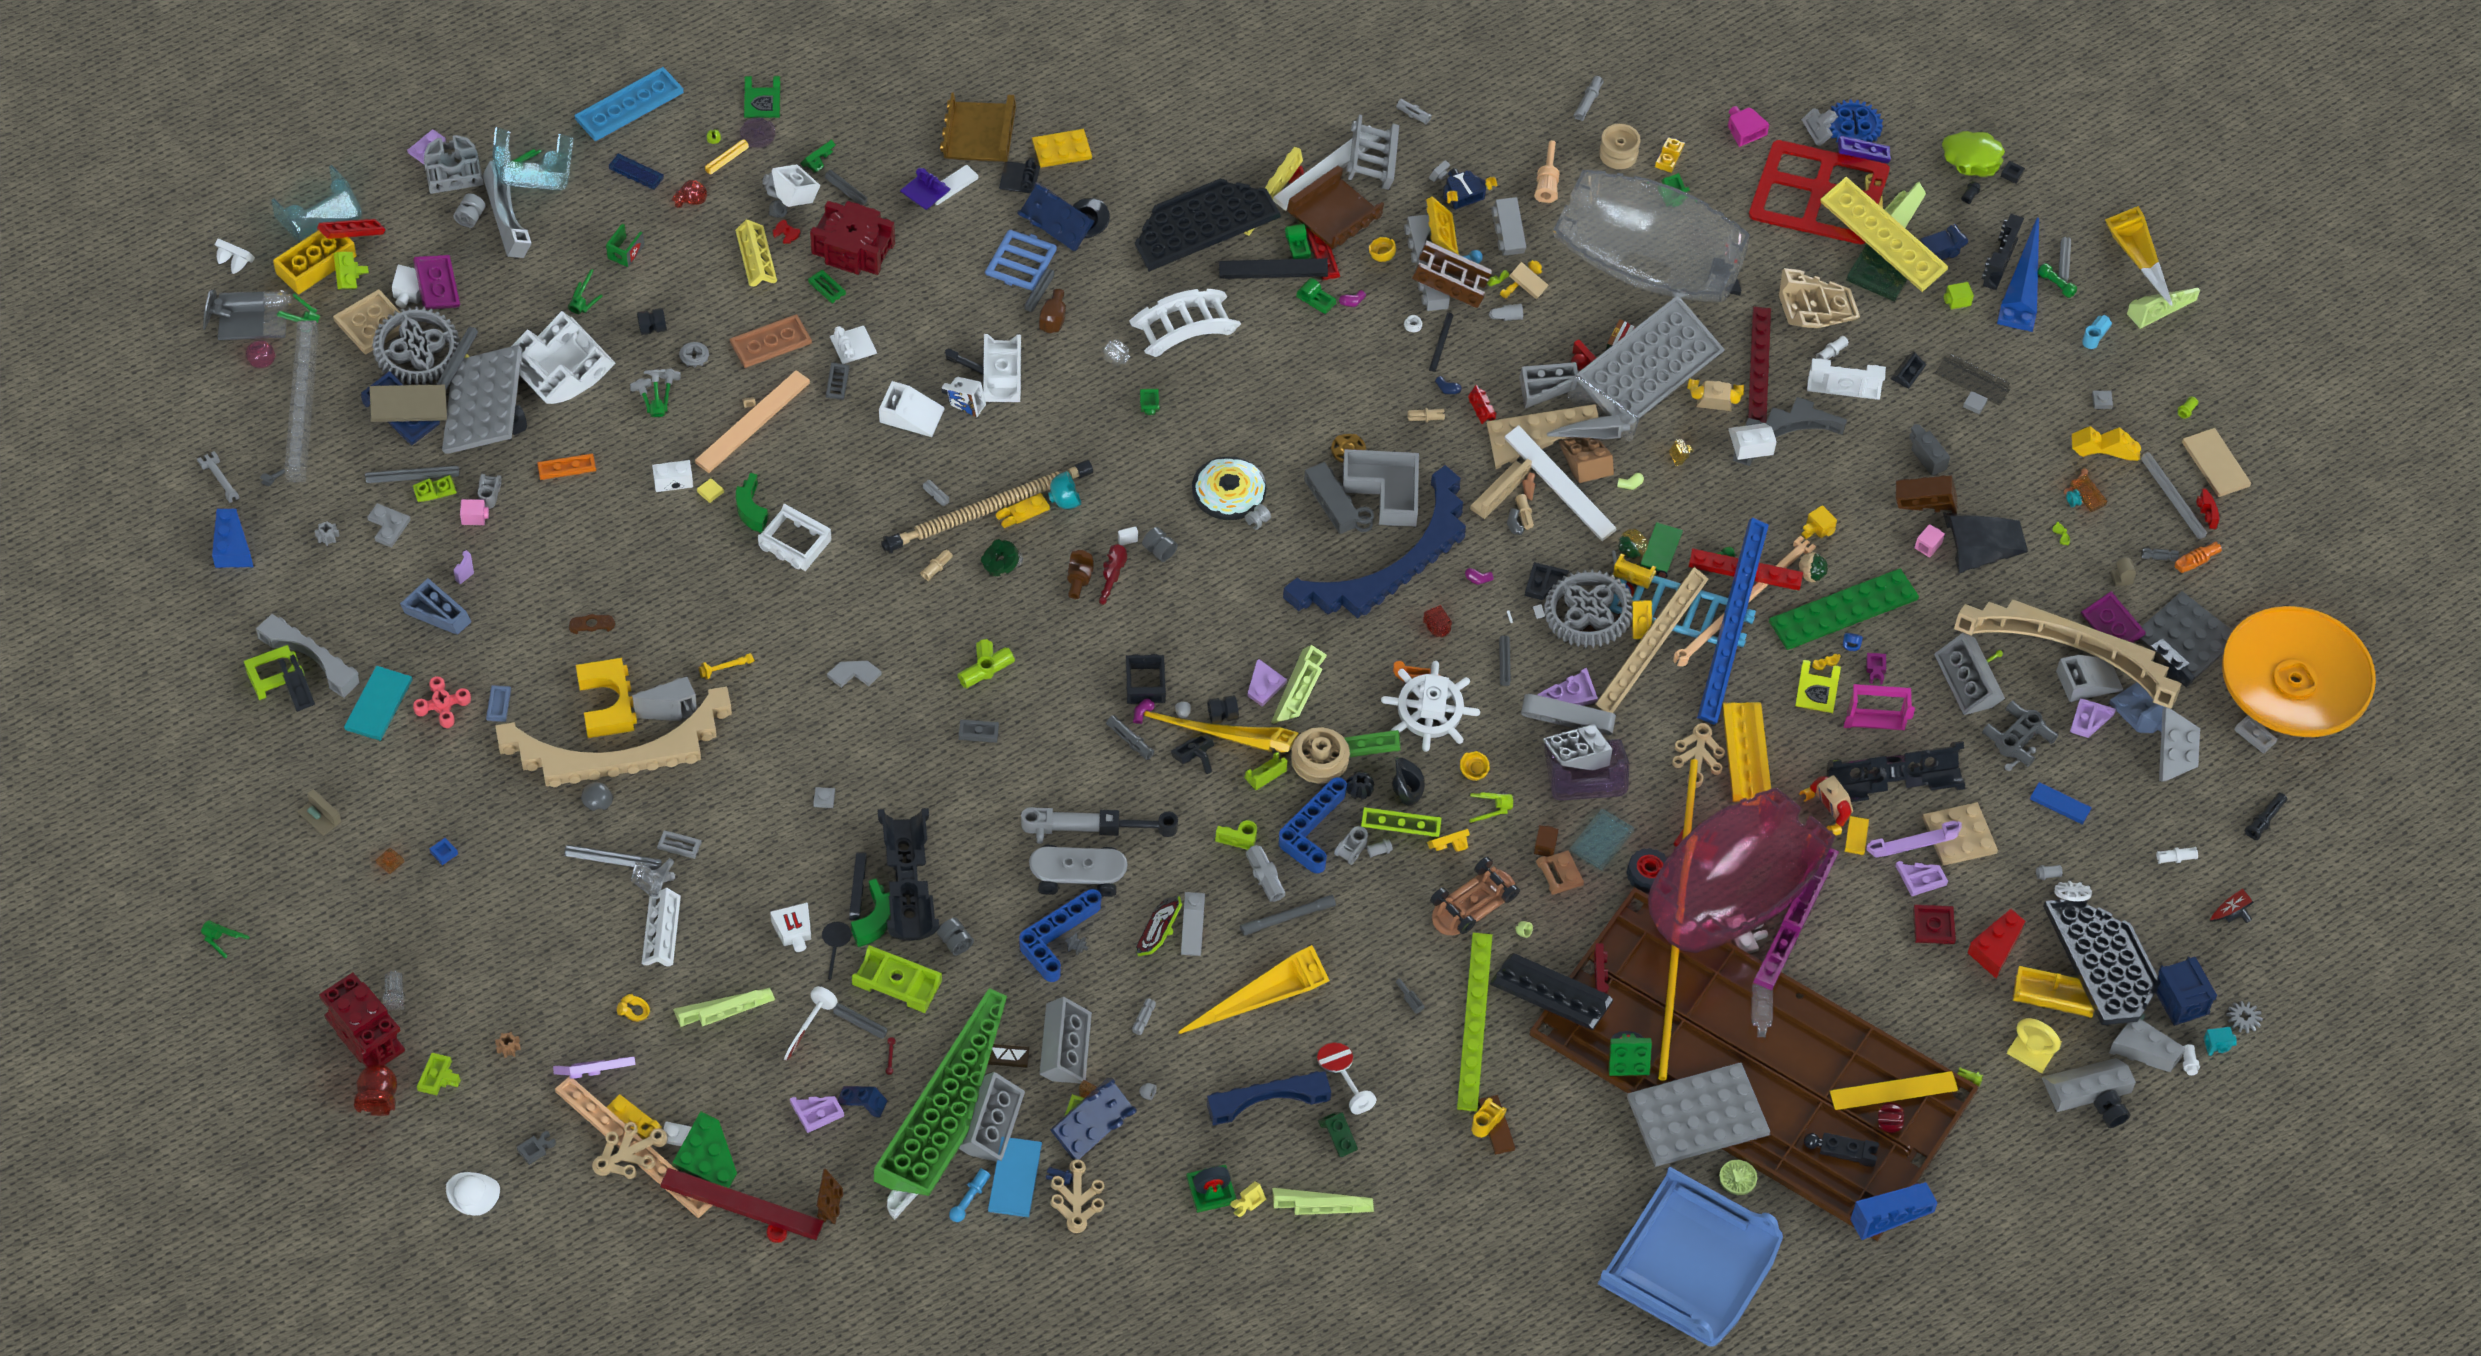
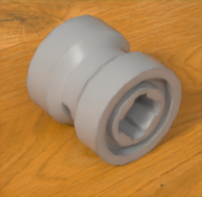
M1262 504L1257 505L1253 512L1250 511L1245 515L1248 525L1256 524L1253 527L1255 530L1259 529L1263 522L1271 519L1269 510Z

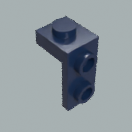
M844 1086L837 1101L839 1105L864 1106L872 1116L881 1117L888 1100L876 1087Z

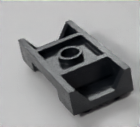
M2010 214L2008 220L2004 219L2001 227L2004 231H2001L1998 241H2001L1998 253L1994 252L1992 258L1988 257L1985 268L1987 269L1984 270L1981 278L1984 279L1983 286L1997 290L2019 239L2017 235L2024 221L2023 217Z

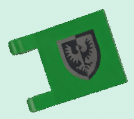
M745 76L744 118H780V76H773V88H752V76Z

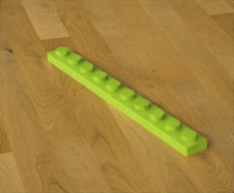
M1474 932L1472 934L1457 1102L1458 1110L1477 1112L1492 934Z

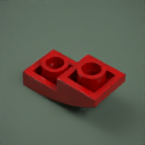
M2202 489L2200 496H2197L2196 505L2200 507V513L2205 514V522H2208L2209 529H2217L2220 520L2218 508L2208 490Z

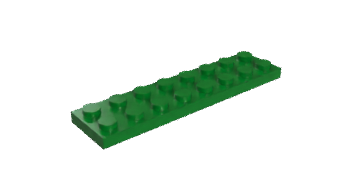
M1900 568L1769 618V623L1786 650L1914 602L1919 599V595Z

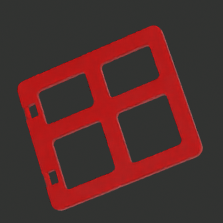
M1776 140L1771 146L1749 211V217L1752 220L1855 244H1865L1866 242L1850 229L1816 221L1822 204L1821 198L1837 185L1830 183L1829 179L1833 167L1838 165L1873 173L1869 189L1862 191L1879 205L1890 167L1885 163ZM1789 154L1820 161L1821 166L1817 177L1810 179L1779 172L1777 169L1782 155ZM1876 180L1881 181L1880 186L1874 185ZM1776 183L1811 192L1802 218L1764 210L1772 184Z

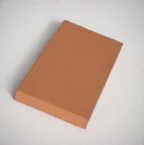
M796 314L730 339V343L744 368L809 345L812 343V340Z

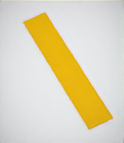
M1951 1071L1830 1090L1835 1110L1954 1092L1958 1091Z

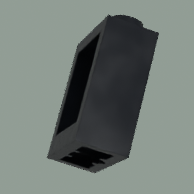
M1126 655L1127 704H1139L1144 699H1150L1154 703H1165L1164 655ZM1131 669H1159L1160 687H1132Z

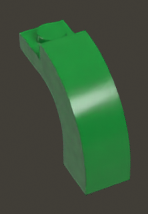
M877 879L869 880V891L875 904L873 912L863 919L851 922V932L857 947L870 944L879 939L888 929L887 920H891L890 892L885 894L883 886L878 884Z

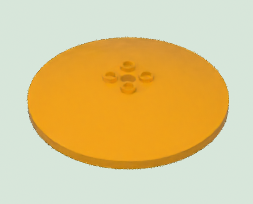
M2282 606L2265 609L2247 617L2231 633L2222 657L2223 678L2234 701L2255 721L2274 731L2287 735L2320 737L2346 729L2355 723L2367 710L2375 690V668L2363 642L2351 629L2340 621L2313 609ZM2291 677L2298 678L2300 682L2292 681Z

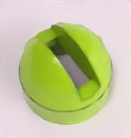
M714 129L707 132V141L709 143L717 144L720 142L721 134L718 130Z

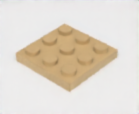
M378 289L337 313L333 318L338 326L366 355L374 350L372 346L373 337L375 336V331L378 330L379 324H382L383 319L388 320L389 314L394 316L395 311L398 313L400 311ZM401 325L390 331L384 343L400 335L399 328Z
M1978 802L1923 814L1922 818L1928 832L1942 829V824L1946 822L1959 821L1962 823L1958 837L1953 840L1933 844L1942 866L1997 854L1998 849Z

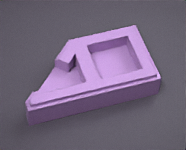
M467 550L462 554L464 558L461 564H457L454 569L455 581L459 584L474 574L471 554Z

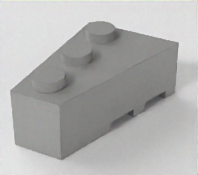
M1576 362L1522 367L1519 378L1524 407H1531L1576 389L1578 384Z

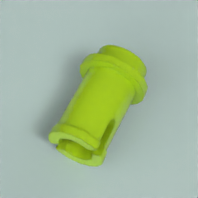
M2189 397L2178 408V415L2183 419L2189 418L2192 415L2193 409L2198 405V400L2195 397Z
M1960 1067L1957 1073L1980 1087L1983 1075L1980 1072L1975 1073Z

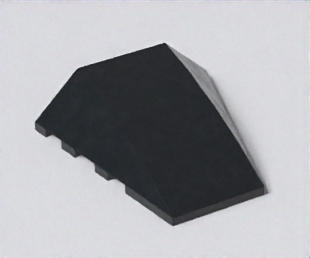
M1943 512L1946 527L1951 528L1957 549L1955 561L1959 574L1964 573L1966 570L1976 569L1988 563L1992 564L1998 560L2008 559L2028 552L2019 520Z

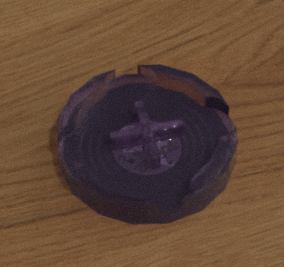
M752 118L747 120L741 127L740 136L741 139H745L750 147H765L774 141L776 136L775 126L769 120H764V118Z

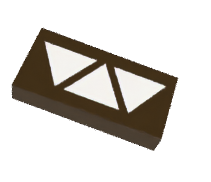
M993 1044L988 1065L1028 1068L1030 1047Z

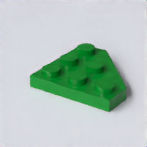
M700 1111L672 1162V1166L694 1177L730 1188L737 1175V1171L718 1119Z

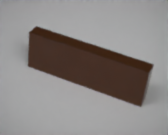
M1498 1095L1478 1099L1480 1108L1488 1098L1493 1099L1492 1102L1502 1108ZM1504 1115L1501 1121L1488 1133L1495 1155L1515 1151V1145Z

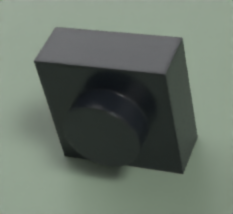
M2009 161L2000 177L2017 184L2025 168Z

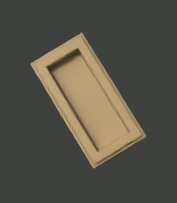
M1522 262L1509 276L1536 299L1548 287L1546 282Z

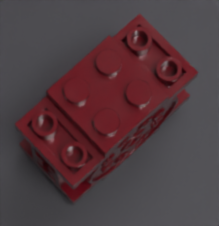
M827 201L824 215L817 227H812L810 231L811 254L825 258L826 265L859 275L861 270L879 275L885 256L889 249H893L895 245L894 222L881 218V211L874 208H868L847 201L845 206Z
M353 972L319 994L320 999L329 1009L324 1014L325 1019L337 1032V1036L358 1061L364 1064L371 1074L405 1052L404 1046L397 1039V1033L401 1031L400 1027L388 1014L386 1007Z

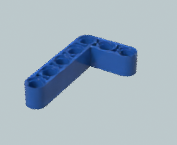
M1340 777L1333 778L1279 832V847L1313 873H1321L1325 870L1327 855L1322 849L1308 840L1306 836L1346 797L1347 783Z
M1087 890L1020 933L1019 948L1046 981L1055 982L1061 976V963L1046 945L1101 909V894L1098 890Z

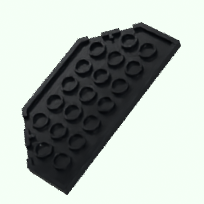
M1220 178L1154 205L1150 218L1146 220L1142 233L1134 244L1148 272L1281 218V215L1266 188H1251L1248 184L1239 182L1233 184Z
M2060 899L2045 901L2043 907L2101 1025L2138 1022L2161 982L2131 923L2125 920L2121 922L2113 918V914L2100 907L2096 909L2088 905L2086 900L2069 901Z

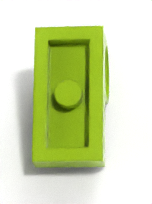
M1249 820L1241 822L1238 830L1218 826L1215 842L1249 850L1250 847L1255 846L1257 826Z

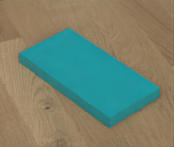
M376 666L344 726L345 730L381 741L413 680L412 676Z

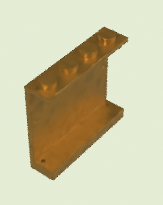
M951 93V99L947 100V110L949 111L945 114L946 127H943L942 132L944 141L940 143V151L943 152L944 158L1008 162L1016 111L1015 95H1007L1006 104L956 102L954 93Z

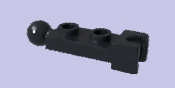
M1809 1133L1804 1137V1144L1807 1148L1821 1147L1820 1154L1859 1162L1860 1165L1874 1167L1876 1164L1877 1156L1872 1154L1877 1153L1878 1142L1870 1140L1861 1141L1824 1133L1822 1139L1815 1133Z

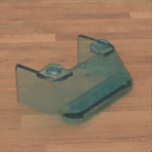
M496 127L493 160L501 183L508 186L563 190L567 187L573 137L559 133L557 151L546 152L543 156L542 164L510 161L511 153L508 149L510 131Z
M332 165L329 166L332 180L331 191L334 195L304 211L298 205H292L284 209L275 198L271 200L275 218L298 243L318 231L319 223L359 220L362 217V208L349 183Z

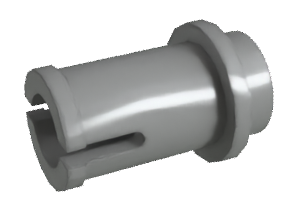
M1383 839L1382 842L1367 845L1366 847L1370 858L1383 853L1389 854L1393 850L1389 839Z
M2040 865V867L2036 868L2038 879L2045 880L2046 878L2062 877L2061 865L2046 867Z

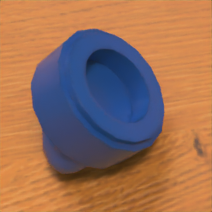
M1845 633L1843 647L1848 651H1857L1861 647L1863 637L1854 633ZM1848 642L1855 643L1856 646L1851 647L1848 645Z

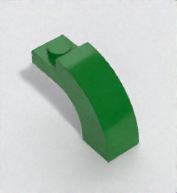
M750 473L748 479L744 480L743 487L737 486L736 507L743 523L752 530L762 533L769 519L768 509L758 506L752 500L758 486L757 474Z

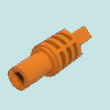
M2216 541L2207 547H2199L2178 559L2174 567L2181 573L2192 570L2208 562L2210 557L2220 553L2222 548Z

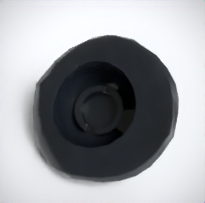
M1084 198L1074 203L1073 206L1094 220L1084 238L1094 237L1107 228L1110 213L1107 206L1101 200Z
M1396 758V775L1392 781L1393 791L1405 805H1414L1423 795L1425 788L1424 776L1421 769L1405 758Z

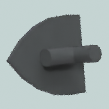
M213 289L209 291L206 301L203 330L206 329L212 313L230 318L232 311L222 309V300L217 298V292Z

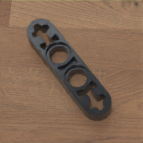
M856 852L850 903V921L859 920L861 916V896H863V879H865L867 861L866 852Z

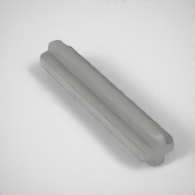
M2069 237L2062 238L2060 247L2059 278L2066 282L2069 278L2071 239Z

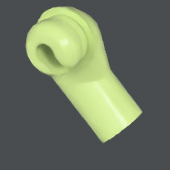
M1635 473L1628 480L1619 478L1617 487L1634 490L1643 483L1644 477L1641 473Z

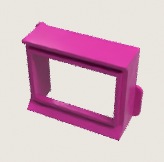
M1853 684V692L1844 728L1862 727L1905 730L1907 720L1913 718L1915 707L1912 706L1911 688ZM1857 694L1904 698L1900 711L1856 708L1858 703Z

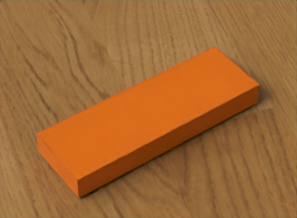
M593 453L537 462L540 480L596 471Z

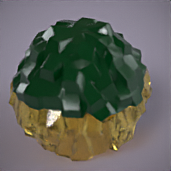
M1628 529L1619 538V550L1627 558L1643 556L1647 550V539L1636 529Z

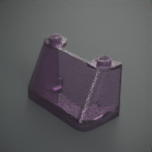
M1612 739L1607 741L1612 748L1610 766L1593 771L1561 766L1545 744L1544 753L1550 789L1554 799L1619 797L1626 794L1629 788V760L1622 740Z

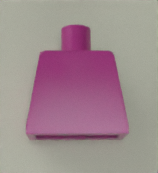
M1734 106L1729 110L1731 116L1729 117L1728 128L1739 147L1768 134L1769 123L1752 108L1740 111L1737 106Z

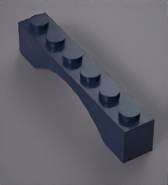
M1314 1071L1304 1076L1295 1075L1285 1080H1273L1266 1084H1253L1247 1088H1234L1228 1092L1212 1093L1207 1096V1108L1212 1125L1214 1126L1232 1122L1247 1107L1267 1099L1290 1098L1310 1105L1331 1100V1089L1326 1072Z

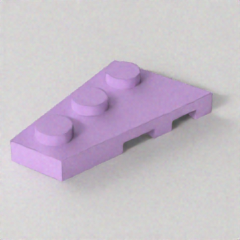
M1587 668L1581 670V673L1575 676L1568 677L1563 683L1555 684L1537 694L1538 696L1581 706L1594 704L1598 700Z

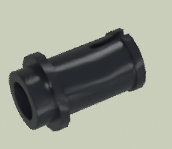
M1975 181L1969 183L1961 200L1971 204L1975 195L1980 192V184Z

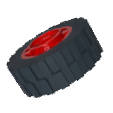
M1652 848L1636 851L1631 856L1627 867L1628 881L1631 882L1632 886L1645 893L1658 892L1669 881L1672 871L1670 860L1664 853Z

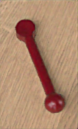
M893 1037L887 1040L889 1044L888 1067L885 1070L887 1075L893 1074V1045L896 1042Z

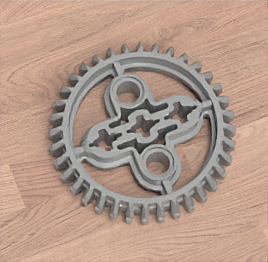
M417 306L415 310H411L408 307V311L402 308L400 313L395 311L394 316L389 314L388 320L383 319L382 324H379L378 330L375 331V336L373 337V355L375 356V361L378 362L379 368H382L383 373L390 371L397 379H400L402 384L406 381L408 385H411V383L418 385L420 382L425 385L426 381H429L432 385L433 379L439 381L440 376L460 343V338L454 324L451 325L450 319L446 320L445 315L440 316L438 311L433 313L432 308L426 311L425 307L419 310ZM417 321L432 324L440 330L429 329L422 331ZM401 325L399 328L401 338L394 340L388 350H384L386 336L395 327ZM449 342L447 357L439 365L432 368L434 365L432 354L440 352L445 343ZM390 360L397 364L411 361L416 371L402 369Z
M1593 569L1591 572L1584 570L1583 573L1577 570L1575 575L1570 573L1569 577L1563 576L1562 581L1558 580L1557 585L1553 584L1552 590H1549L1546 597L1544 611L1548 626L1552 629L1553 634H1557L1558 639L1563 637L1564 643L1569 640L1570 645L1576 643L1577 647L1584 645L1586 648L1588 645H1591L1594 648L1596 644L1601 647L1604 642L1608 645L1609 640L1615 642L1616 637H1621L1622 633L1626 632L1633 619V600L1625 583L1621 584L1620 579L1615 580L1614 575L1609 577L1607 572L1602 574L1600 570L1598 573H1594ZM1581 586H1596V587H1595L1593 590H1591L1590 592H1587V591H1586L1585 589H1583ZM1614 594L1622 603V613L1616 622H1614V616L1609 609L1613 602ZM1563 595H1565L1564 600L1569 608L1565 615L1564 623L1561 622L1556 613L1557 602ZM1588 625L1597 630L1595 632H1582Z

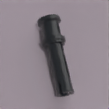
M2280 792L2277 793L2264 811L2253 818L2252 824L2245 828V834L2253 840H2259L2261 833L2269 828L2271 819L2287 802L2286 795Z

